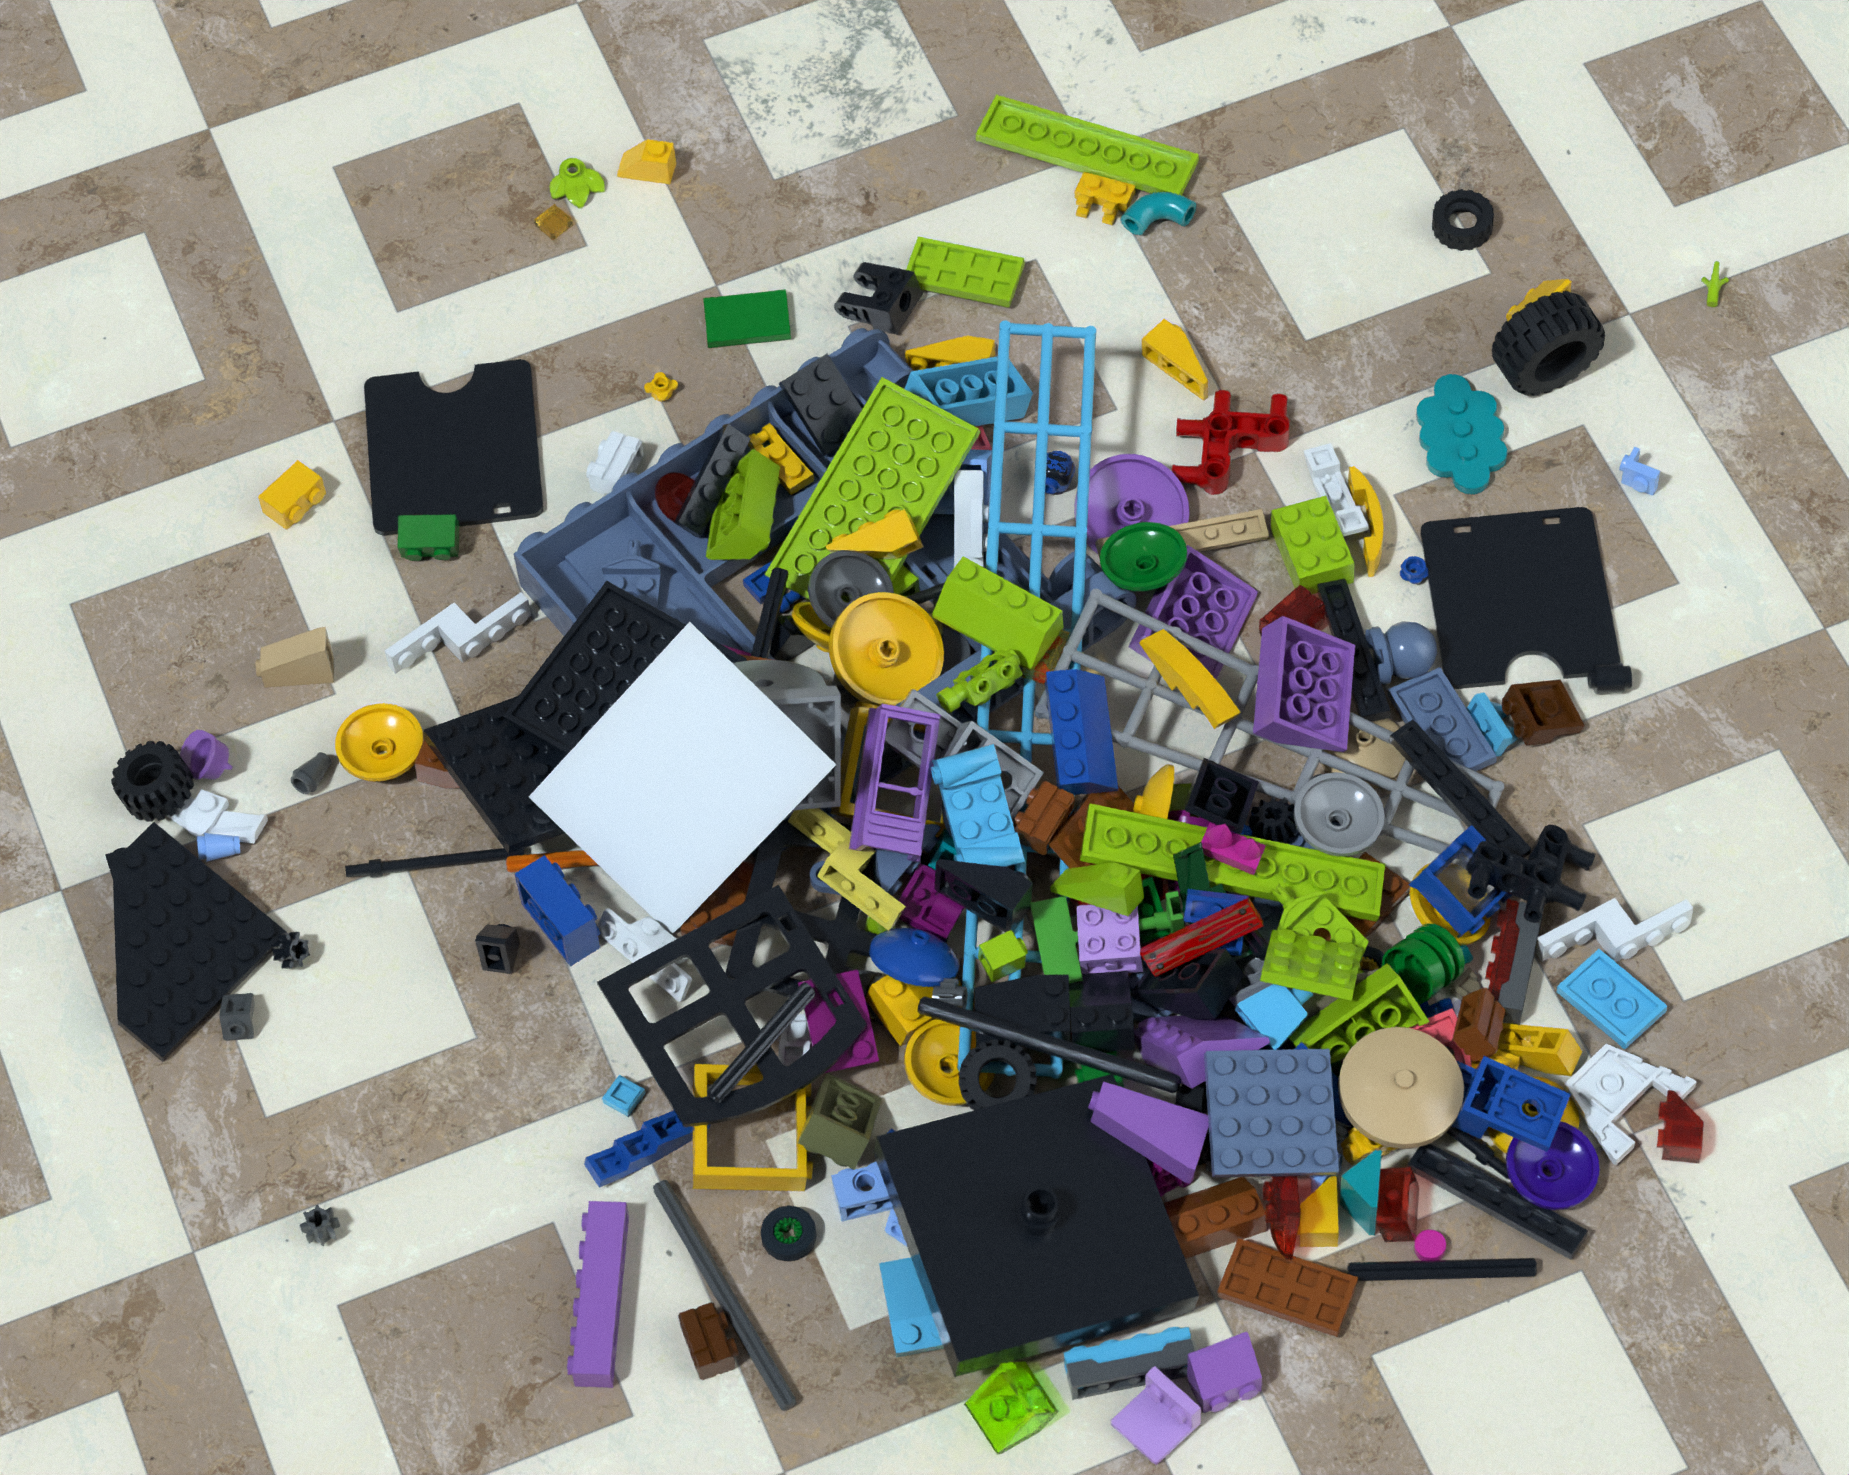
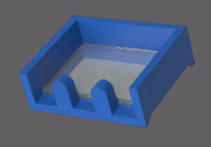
M1472 825L1460 834L1409 884V886L1417 889L1457 931L1458 938L1467 931L1471 934L1475 933L1485 923L1482 917L1484 915L1487 919L1491 917L1501 907L1497 902L1501 900L1504 903L1512 896L1490 885L1487 887L1485 896L1481 899L1473 898L1468 894L1471 876L1466 870V865L1479 843L1486 841Z

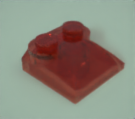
M1270 1176L1269 1182L1264 1181L1263 1200L1268 1201L1265 1207V1222L1270 1223L1271 1236L1278 1251L1286 1260H1292L1301 1217L1297 1176Z

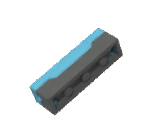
M1170 1327L1161 1333L1151 1335L1140 1333L1131 1339L1122 1341L1111 1339L1102 1342L1098 1346L1088 1348L1086 1346H1077L1068 1352H1064V1367L1072 1400L1146 1385V1373L1154 1366L1170 1380L1187 1377L1188 1354L1195 1352L1189 1327Z

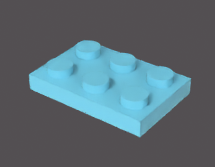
M1600 949L1593 953L1557 986L1556 992L1623 1049L1631 1045L1667 1012V1005Z

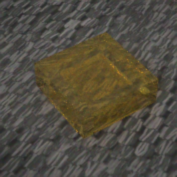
M555 204L534 219L535 226L552 240L573 226L572 218Z

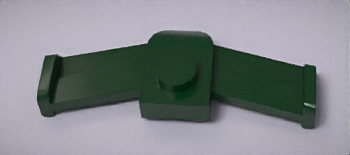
M1202 842L1173 854L1183 914L1188 889L1226 893L1222 883L1210 888ZM1243 941L1241 956L1231 955L1234 961H1237L1252 954V952Z

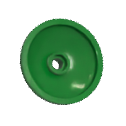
M1141 522L1123 527L1107 539L1100 553V564L1104 574L1116 586L1132 591L1153 590L1170 583L1182 572L1187 562V548L1183 537L1173 528L1155 522Z

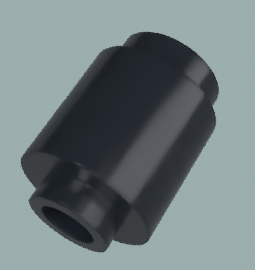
M1622 663L1593 665L1592 671L1587 673L1589 689L1593 688L1595 694L1621 693L1625 689H1631V668L1629 665L1623 666Z

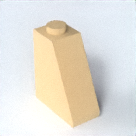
M319 627L261 647L260 659H256L255 666L257 677H262L264 687L334 683V655L326 627Z

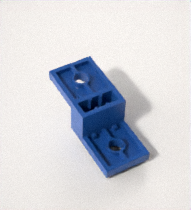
M1483 1056L1476 1069L1457 1061L1464 1082V1097L1461 1109L1452 1127L1481 1139L1489 1126L1547 1152L1571 1094L1486 1056ZM1526 1103L1534 1105L1538 1115L1534 1117L1527 1116L1522 1110V1105Z

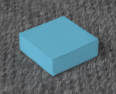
M619 1075L602 1097V1100L607 1106L629 1117L646 1093L643 1087Z

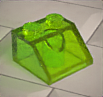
M1026 1362L1001 1363L964 1404L997 1455L1008 1451L1039 1433L1059 1412Z

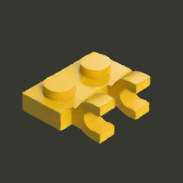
M1083 172L1075 189L1076 205H1079L1076 216L1087 218L1092 203L1103 206L1102 212L1105 213L1102 217V223L1113 225L1118 210L1126 211L1135 194V185Z

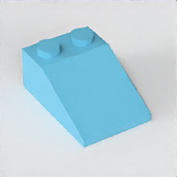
M912 1258L879 1263L896 1357L944 1349Z

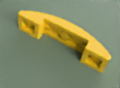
M1353 466L1349 467L1348 486L1355 505L1365 506L1371 536L1364 537L1363 556L1368 577H1374L1382 555L1383 515L1380 502L1367 478Z

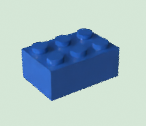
M544 855L515 873L519 896L523 907L571 967L600 948L598 936L601 933L595 923L598 918L589 904L584 906L581 902L580 893L574 884L568 885L563 879L565 876L556 862L551 864Z

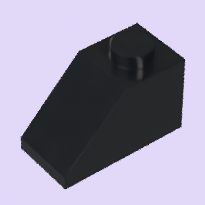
M487 924L476 935L475 939L482 970L512 974L520 945L517 929L506 924H498L497 926Z

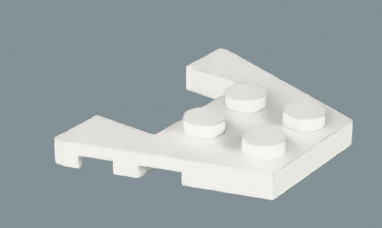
M1605 1044L1565 1083L1564 1089L1567 1093L1571 1094L1570 1097L1611 1162L1616 1166L1634 1148L1635 1141L1613 1123L1651 1086H1654L1673 1103L1678 1105L1696 1087V1081L1687 1076L1684 1079L1674 1075L1670 1069L1660 1066L1657 1068L1642 1062L1643 1058Z

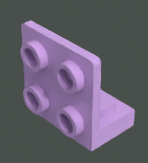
M1094 905L1077 906L1079 961L1082 974L1128 971V973L1143 972V960L1140 955L1138 906L1129 916Z
M1154 1366L1146 1373V1388L1111 1420V1426L1153 1464L1157 1465L1201 1424V1407Z

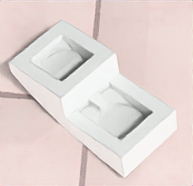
M798 1014L781 1034L778 1058L784 1066L791 1065L811 1049L805 1014Z

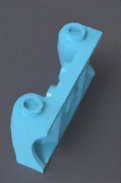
M994 744L932 760V778L935 785L939 784L957 855H954V860L1002 867L1025 862L1018 833H1015L1001 781L1000 774L1002 773Z

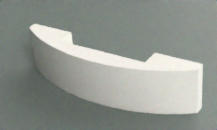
M1332 444L1304 450L1305 460L1318 497L1327 496L1343 537L1369 530L1359 505H1355L1340 472V462Z

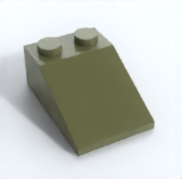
M826 1073L803 1126L798 1143L812 1153H820L832 1159L839 1166L855 1169L870 1140L882 1098Z

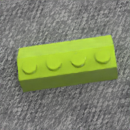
M752 449L739 461L712 515L705 556L709 560L751 559L759 551L763 552L770 544V529L774 521L772 517L773 509L777 502L775 496L780 483L778 479L780 466L755 449Z
M964 556L947 577L932 614L933 618L994 652L998 650L1005 652L1009 649L1014 650L1020 659L1019 666L1030 672L1033 671L1064 628L1062 610Z

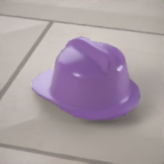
M196 730L186 738L180 756L190 769L194 779L215 780L221 776L225 769L232 770L233 766L228 763V747L216 739L214 735L204 730Z

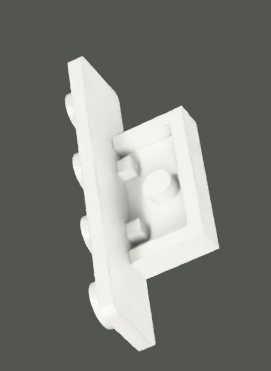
M958 470L954 477V568L963 556L984 567V552H987L988 534H984V523H988L989 505H984V473L981 470Z
M610 908L603 911L598 924L600 936L632 963L677 939L650 916L629 925ZM683 958L649 976L678 1002L685 999L692 978L677 965L687 961L688 958Z

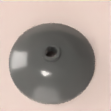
M845 550L833 552L824 557L813 569L808 584V594L812 608L817 616L830 628L833 627L839 614L856 599L877 592L894 593L889 575L875 559L864 553ZM841 596H846L849 599V603L844 602Z

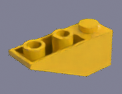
M967 335L906 350L905 360L913 371L992 358L995 357V340Z
M905 509L890 511L885 514L884 519L875 523H864L858 527V531L849 535L841 534L832 539V543L826 545L830 553L845 550L864 553L872 558L898 559L924 547L912 518Z

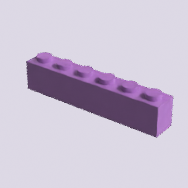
M589 1201L588 1213L583 1212L582 1231H586L585 1241H580L579 1259L583 1260L582 1269H577L576 1287L580 1288L579 1298H574L573 1316L577 1317V1326L571 1327L570 1344L574 1346V1356H568L567 1373L573 1376L575 1387L613 1388L629 1224V1212L626 1202Z

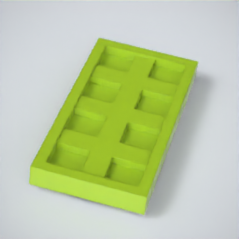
M918 236L906 270L915 272L921 290L1010 308L1025 261L1022 257Z

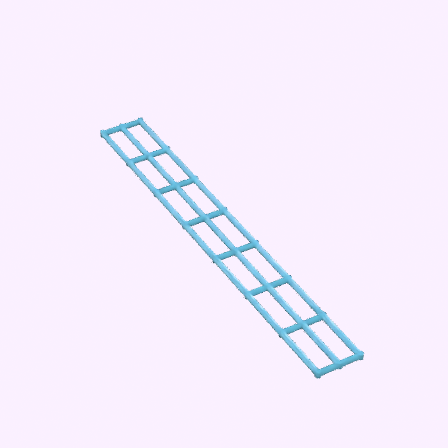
M1005 320L999 325L986 569L997 574L999 533L1031 535L1029 593L1040 598L1043 536L1075 538L1071 629H1062L1057 636L1063 641H1068L1084 608L1096 328L1094 326L1086 328L1053 326L1050 323L1044 325L1010 323ZM1010 334L1042 336L1037 423L1006 421ZM1053 337L1085 339L1080 426L1049 424ZM1005 433L1037 435L1032 524L1000 522ZM1048 435L1080 437L1076 526L1044 525ZM1082 640L1077 648V651L1082 652ZM982 644L980 662L985 656L993 654L991 649ZM1071 661L1069 670H1081V665ZM1024 669L1021 732L989 730L990 700L982 705H978L977 725L1003 743L1021 744L1020 755L1032 763L1033 744L1052 745L1051 733L1033 732L1036 677H1034V669L1032 672ZM1026 801L1024 802L1023 806H1022L1021 809L1019 810V811H1021V812H1023V813L1026 811L1027 807L1029 806L1028 804H1026ZM1021 844L1025 862L1015 864L1014 871L1026 874L1027 852L1036 851L1032 850L1031 847ZM1050 847L1047 853L1056 854ZM1061 858L1059 876L1066 869H1069ZM1066 897L1070 914V898ZM966 909L962 987L967 988L968 1000L966 1009L973 1011L975 965L979 947H977L978 916ZM1024 918L1013 932L1017 939L1021 938L1023 940ZM1027 950L1028 954L1026 955L1025 962L1042 963L1040 951ZM1021 969L1009 974L1008 981L1021 978ZM960 1027L958 1071H960L963 1060L971 1050L972 1030ZM1051 1055L1050 1064L1033 1063L1036 1068V1076L1052 1077L1053 1079H1059L1062 1076V1058ZM992 1061L986 1064L980 1072L1005 1074L1007 1076L1016 1075L1013 1068L1003 1061Z

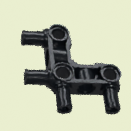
M1556 825L1544 827L1533 845L1528 859L1511 853L1509 849L1493 842L1482 841L1466 865V870L1471 876L1468 894L1473 898L1481 899L1485 896L1487 887L1490 885L1527 901L1524 918L1532 923H1537L1541 920L1545 904L1550 902L1553 903L1555 901L1573 908L1575 911H1579L1584 904L1586 893L1579 892L1562 884L1560 878L1564 861L1588 871L1594 861L1595 853L1571 844L1567 833Z

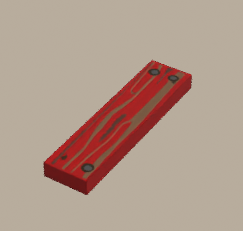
M1248 897L1140 948V955L1156 977L1263 927V920Z

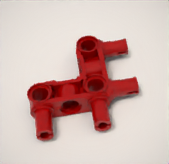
M1226 390L1216 391L1213 411L1209 416H1206L1203 420L1177 418L1176 436L1202 438L1201 464H1198V466H1179L1173 464L1172 472L1181 483L1197 484V487L1203 488L1205 492L1211 495L1223 493L1227 489L1230 479L1231 456L1229 453L1232 450H1236V448L1257 449L1259 452H1281L1288 447L1290 421L1287 417L1288 398L1286 395H1272L1270 414L1231 412V393Z

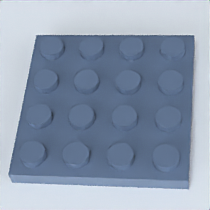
M1330 1049L1206 1051L1204 1053L1212 1178L1337 1175L1339 1173Z

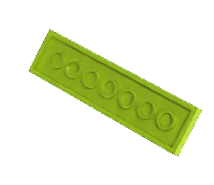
M997 94L976 132V141L1078 172H1087L1133 184L1135 189L1149 193L1172 192L1182 196L1199 162V154Z

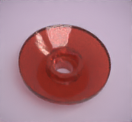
M677 472L665 474L659 479L655 487V499L658 507L673 522L695 482L689 476Z

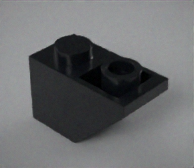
M791 615L778 616L770 649V655L775 660L789 661L815 645L796 626Z

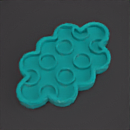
M1447 374L1440 377L1434 385V396L1424 398L1419 402L1416 412V419L1422 427L1419 434V443L1423 449L1428 451L1426 465L1431 473L1439 477H1452L1455 488L1462 493L1478 494L1487 488L1490 472L1499 470L1507 461V447L1501 441L1504 436V424L1496 417L1497 403L1495 398L1484 391H1472L1469 382L1457 374Z

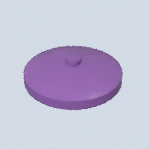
M1120 454L1106 458L1090 469L1087 544L1097 554L1098 551L1095 544L1097 539L1110 537L1116 531L1128 525L1141 522H1155L1167 526L1188 523L1189 503L1186 492L1175 474L1157 460L1137 454ZM1076 493L1075 503H1074L1075 521H1076V510H1077V493Z

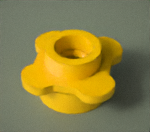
M663 372L656 373L654 379L644 385L645 392L651 393L653 399L657 401L670 399L673 395V390L678 388L677 381L674 379L670 380Z

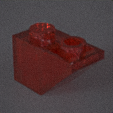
M1668 1090L1666 1102L1660 1101L1658 1120H1664V1128L1658 1129L1656 1147L1662 1148L1661 1160L1699 1164L1702 1152L1704 1121L1675 1091Z

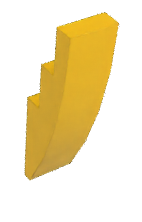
M1162 629L1139 642L1170 689L1173 691L1178 688L1193 710L1199 707L1214 729L1235 719L1241 713L1223 687L1205 666L1167 631Z

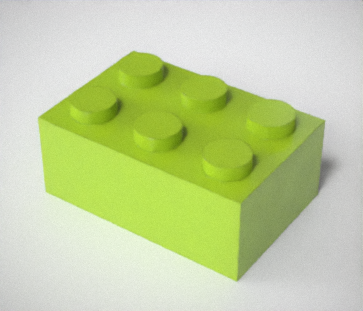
M1326 495L1271 510V532L1298 598L1318 593L1317 584L1340 579H1346L1347 584L1354 583L1355 563Z

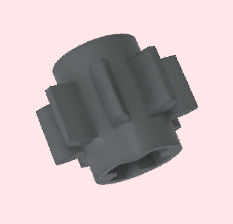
M944 978L940 982V986H934L932 999L966 1009L968 1000L967 988L958 986L959 979Z
M316 1205L315 1209H312L309 1213H303L306 1222L299 1225L302 1233H307L306 1238L309 1244L316 1241L324 1246L325 1242L331 1238H337L333 1228L340 1227V1222L338 1218L334 1217L331 1207L325 1210Z

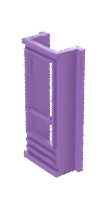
M883 703L876 709L869 708L849 844L850 850L862 851L866 847L908 854L907 860L920 862L932 780L931 767H933L932 760L935 759L940 714ZM888 718L926 725L917 787L907 788L879 782ZM878 787L906 792L916 796L913 818L875 811Z

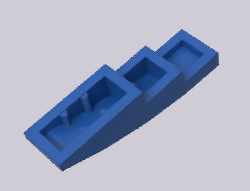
M671 1111L643 1122L641 1130L615 1139L613 1147L586 1157L584 1165L600 1188L658 1161L693 1140V1126L683 1127L676 1113ZM711 1124L707 1125V1130L710 1129Z

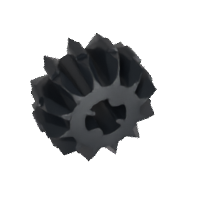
M1273 796L1270 802H1265L1261 799L1259 807H1252L1251 816L1248 821L1253 837L1284 842L1285 844H1289L1290 837H1297L1298 829L1294 820V804H1288L1285 797L1279 802Z

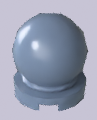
M1399 622L1392 625L1385 634L1379 626L1365 630V637L1369 649H1372L1374 664L1380 682L1383 685L1390 684L1392 675L1401 679H1413L1428 672L1435 662L1437 656L1435 637L1427 627L1417 622Z

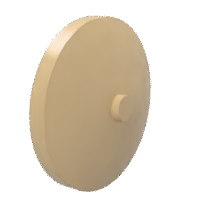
M1390 1027L1364 1036L1350 1049L1339 1072L1338 1096L1346 1117L1365 1137L1387 1147L1410 1149L1427 1145L1440 1138L1450 1129L1463 1103L1464 1082L1460 1067L1454 1056L1437 1039L1419 1030L1405 1027Z

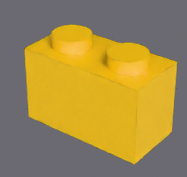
M297 460L264 490L258 498L262 512L287 530L294 523L299 522L313 505L320 503L326 491L322 477Z

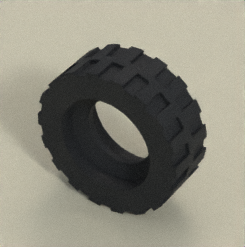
M1469 189L1452 190L1448 194L1442 195L1440 200L1436 201L1433 209L1432 231H1434L1435 238H1438L1442 245L1448 246L1447 248L1458 249V251L1473 250V248L1481 247L1484 242L1489 240V236L1492 235L1494 221L1493 206L1490 205V201L1484 198L1482 194ZM1455 212H1469L1475 215L1477 222L1471 228H1457L1450 224L1449 218Z

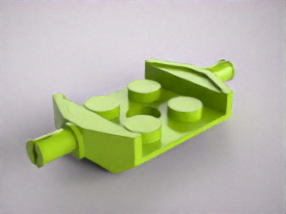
M1279 883L1276 889L1281 895L1275 889L1270 892L1284 905L1282 906L1284 911L1276 930L1286 929L1293 931L1297 935L1310 937L1313 936L1316 929L1325 928L1330 933V942H1348L1356 947L1363 948L1362 960L1369 941L1320 890L1294 898ZM1359 965L1358 974L1364 973V971L1360 969L1361 966Z

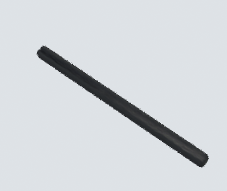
M923 997L918 1004V1013L1001 1040H1008L1020 1046L1170 1093H1176L1180 1087L1181 1078L1178 1075L929 997Z

